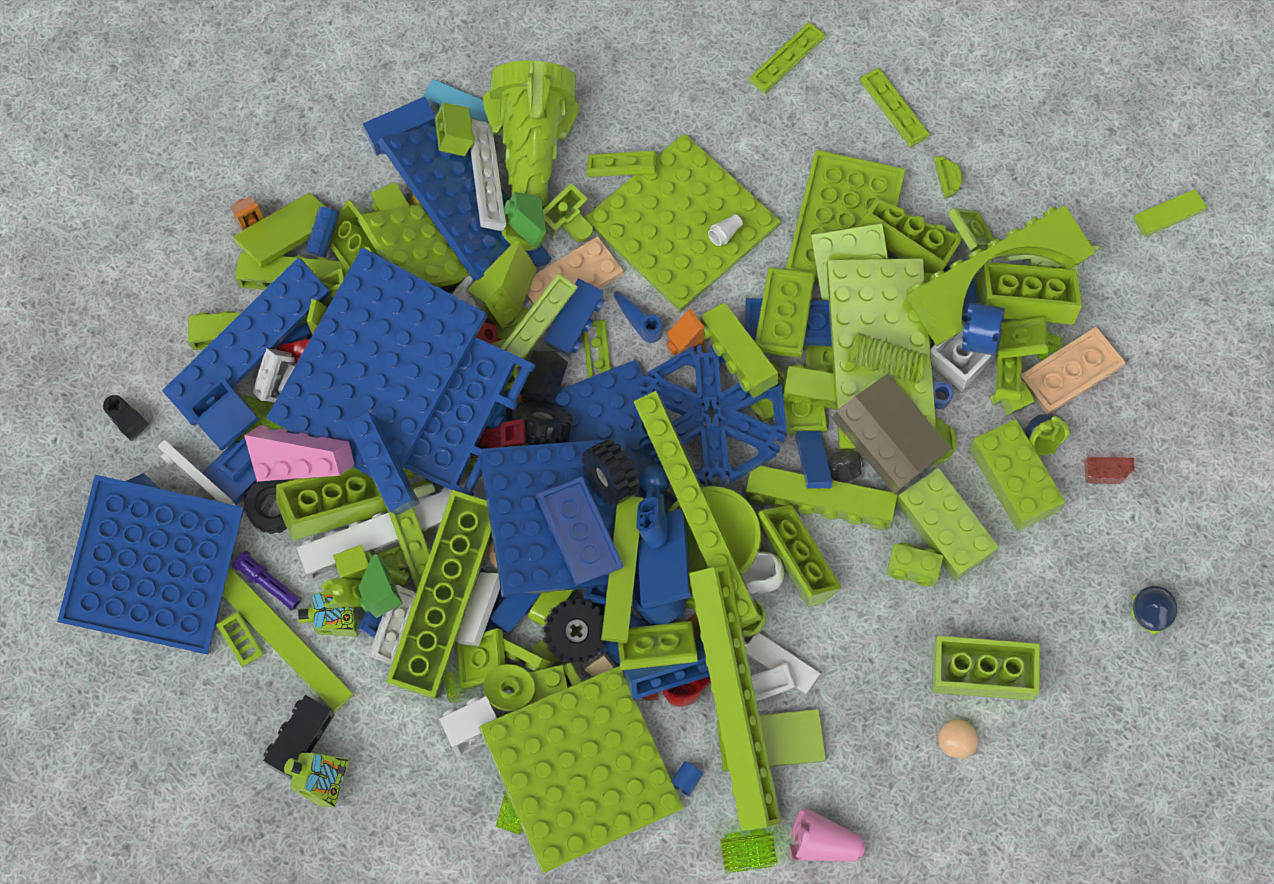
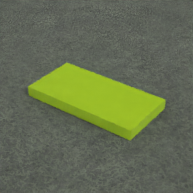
M309 192L233 236L234 242L262 268L308 241L319 206H325Z
M768 267L755 343L763 353L802 358L815 273Z
M819 709L759 715L770 767L825 762ZM717 720L723 772H729L725 748L721 740L720 723Z

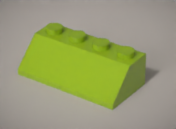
M350 199L339 211L340 214L333 233L334 236L330 243L331 249L347 271H349L362 247L379 256L358 222L361 214L371 213V211Z
M792 505L761 510L758 513V519L765 538L771 544L775 554L780 557L790 580L793 581L802 600L808 607L825 603L842 589Z

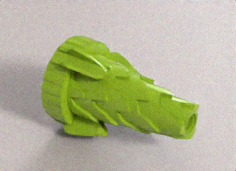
M532 60L500 64L491 71L490 90L483 96L484 109L492 128V134L501 135L503 132V145H506V168L509 174L508 185H512L511 197L514 192L541 197L543 209L548 205V180L551 177L553 159H557V139L566 140L579 110V104L575 100L576 75L567 67L551 62Z

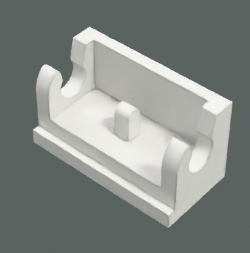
M266 348L252 393L261 401L275 402L279 396L278 388L288 363L293 362L295 357H292V354L289 352Z

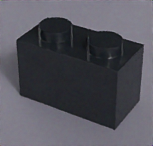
M533 351L529 362L536 366L534 371L529 373L520 395L526 401L533 402V400H537L539 403L544 401L548 402V405H553L568 362L555 351Z

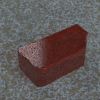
M1087 457L1084 461L1085 480L1090 484H1122L1135 469L1134 458Z

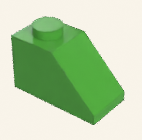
M514 192L511 199L507 200L504 212L507 214L508 225L533 247H538L546 233L541 197Z
M377 554L373 555L358 588L362 596L359 602L365 612L370 611L378 618L403 604L386 563Z

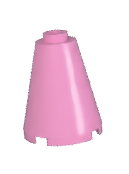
M803 808V811L800 810L791 831L795 844H789V856L792 860L855 862L858 857L861 858L863 856L865 842H862L860 835L811 809Z

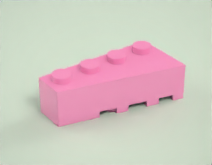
M262 425L244 435L257 481L339 476L355 465L348 441L326 437L315 438L305 433L293 434L288 433L287 430H272Z

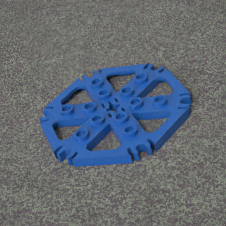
M712 344L708 353L702 352L701 345H698L695 355L694 346L648 371L647 375L644 376V383L650 386L643 387L639 385L637 391V399L656 391L662 398L666 409L682 415L672 421L683 445L701 436L703 465L699 469H694L700 484L705 485L704 477L707 476L709 486H712L714 477H720L722 485H725L726 475H728L729 484L773 459L780 451V446L774 442L780 441L784 443L787 436L782 383L779 385V379L777 385L755 398L752 397L749 391L745 392L739 383L722 392L719 367L726 361L722 356L719 357L715 353ZM685 365H690L695 369L697 393L665 380V377ZM762 399H769L773 403L775 423L772 426L741 413V411ZM710 405L715 414L713 423H711V418H709L708 414ZM638 413L639 438L642 449L654 448ZM726 435L755 447L758 450V455L739 467L730 466L728 464ZM654 448L649 453L650 460L653 459V463L661 464Z

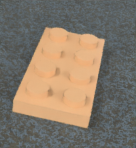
M597 236L536 273L526 296L534 305L558 273L573 284L579 278L601 289L624 275V271Z
M1094 327L1022 373L1021 379L1026 383L1035 401L1046 414H1049L1124 367L1126 362L1099 329Z

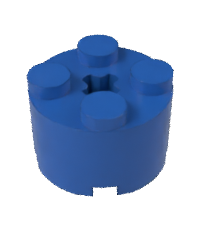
M970 303L967 314L968 322L965 324L963 331L962 350L996 356L1005 308Z
M639 574L637 575L638 579L633 587L632 605L650 625L667 624L684 615L687 598L644 609L641 606Z

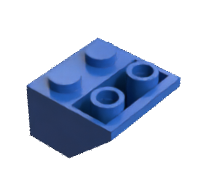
M221 377L186 407L194 421L220 450H224L259 420L240 392L224 377Z

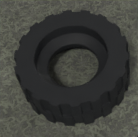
M287 480L258 481L247 491V497L244 501L246 514L256 529H260L261 532L274 534L277 532L282 533L287 529L281 514L270 517L261 510L262 500L270 494H276V485L288 482Z

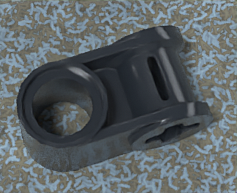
M111 395L104 400L103 409L130 441L149 426V423L122 397Z

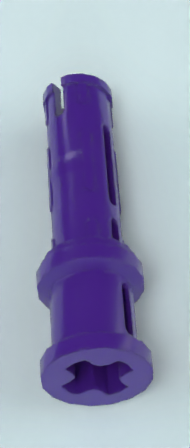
M244 551L235 560L233 569L244 573L249 577L248 580L251 583L261 585L287 606L289 610L293 611L300 604L302 598L298 597L283 583L268 573L266 565L263 563L259 564L254 560L250 552Z

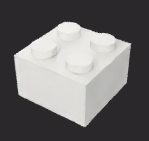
M962 320V325L964 327L967 323ZM963 331L939 346L934 345L930 349L931 367L961 392L976 379L995 357L994 355L962 350Z
M475 697L466 703L467 706L459 710L457 708L450 709L443 714L444 717L439 719L457 757L485 744L479 726L497 719L487 697Z

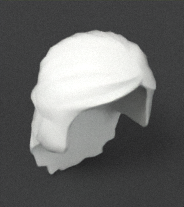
M759 552L751 568L742 576L750 594L757 593L762 595L766 592L774 591L781 586L785 570L779 556L768 552Z

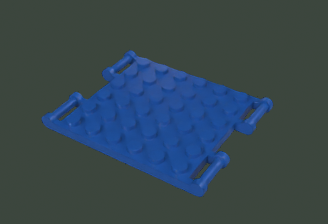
M475 338L403 468L450 490L474 496L475 493L473 491L482 474L479 457L465 487L463 488L458 484L472 455L479 456L481 449L477 445L497 403L515 410L518 404L516 403L517 398L529 373L534 371L536 365ZM515 365H518L521 369L506 398L501 394Z

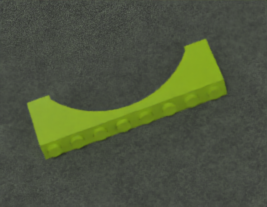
M1066 205L1058 209L1055 206L1051 207L1043 213V218L1038 219L1036 216L1024 224L1025 228L1021 230L1019 227L1014 228L1006 234L1007 238L1001 241L1000 237L987 244L988 249L982 251L979 248L968 255L970 259L964 262L960 259L949 266L951 270L944 272L942 269L931 276L932 280L925 283L923 280L911 287L913 292L906 298L936 346L964 330L962 325L964 298L974 275L985 263L1005 255L1030 254L1053 260L1064 265L1066 269H1071L1095 254L1094 249Z

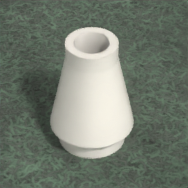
M734 214L712 225L708 231L710 240L717 246L727 244L735 232L743 225L741 218Z

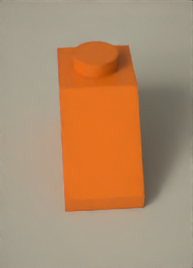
M251 196L240 199L230 206L233 216L242 231L263 219L259 206Z
M692 309L688 310L667 332L666 347L672 356L678 355L694 346V352L697 351L698 345H701V348L704 347V326Z

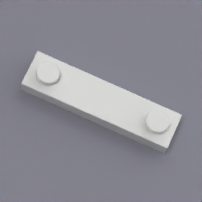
M166 440L157 446L162 452L160 458L168 466L171 467L174 464L211 497L213 501L235 505L226 494Z

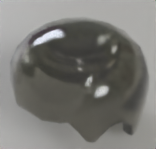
M851 449L839 450L832 454L828 460L832 480L847 482L859 477L862 474L861 465L864 467L862 455Z

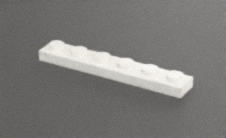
M472 119L471 128L475 141L470 150L480 225L484 228L503 231L506 226L492 128L487 122Z

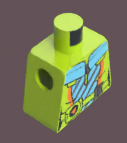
M328 590L312 595V607L298 609L299 623L313 622V628L318 635L357 637L356 607L325 608L324 603L333 599L332 593Z
M301 753L298 761L290 758L286 762L284 772L293 776L290 784L291 790L318 806L336 807L349 759L316 753Z

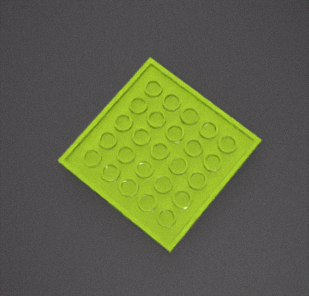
M685 133L657 155L656 172L654 174L634 175L585 216L592 224L593 230L680 312L781 225V221ZM734 214L738 215L743 225L735 232L727 244L715 245L708 236L711 226Z
M620 666L479 726V730L542 874L684 809L638 705L632 699Z

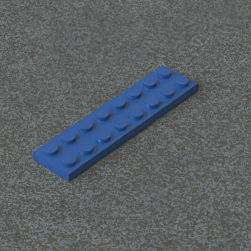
M298 257L162 391L188 422L195 426L197 423L186 409L189 404L221 377H224L231 385L236 387L262 361L266 348L275 349L308 316L311 299H316L322 303L332 292L308 265Z

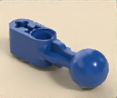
M652 463L645 466L639 474V483L646 492V497L638 505L636 527L649 548H657L667 540L668 516L664 511V495L661 493L669 487L670 481L663 466Z

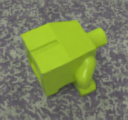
M1022 379L1019 401L997 398L995 394L989 396L992 405L999 402L1002 403L1006 416L1035 402L1026 383Z

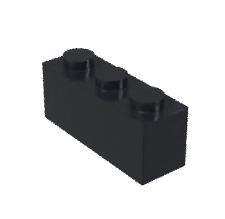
M307 695L295 703L292 709L293 715L288 722L285 721L278 731L279 737L264 752L265 758L263 762L291 780L293 776L284 772L286 762L290 758L298 761L301 753H311L335 716L330 708Z

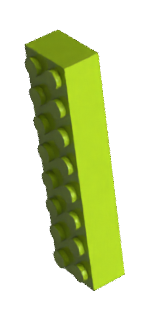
M455 490L451 491L386 680L388 685L437 700L456 644L459 629L492 537L486 500Z

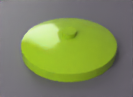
M716 486L702 487L739 570L744 575L755 562L761 547L762 533L757 514L747 500L730 489ZM678 500L668 512L682 509ZM687 521L690 573L708 569Z

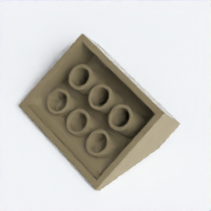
M886 374L838 409L832 417L833 421L894 494L951 449L889 374Z

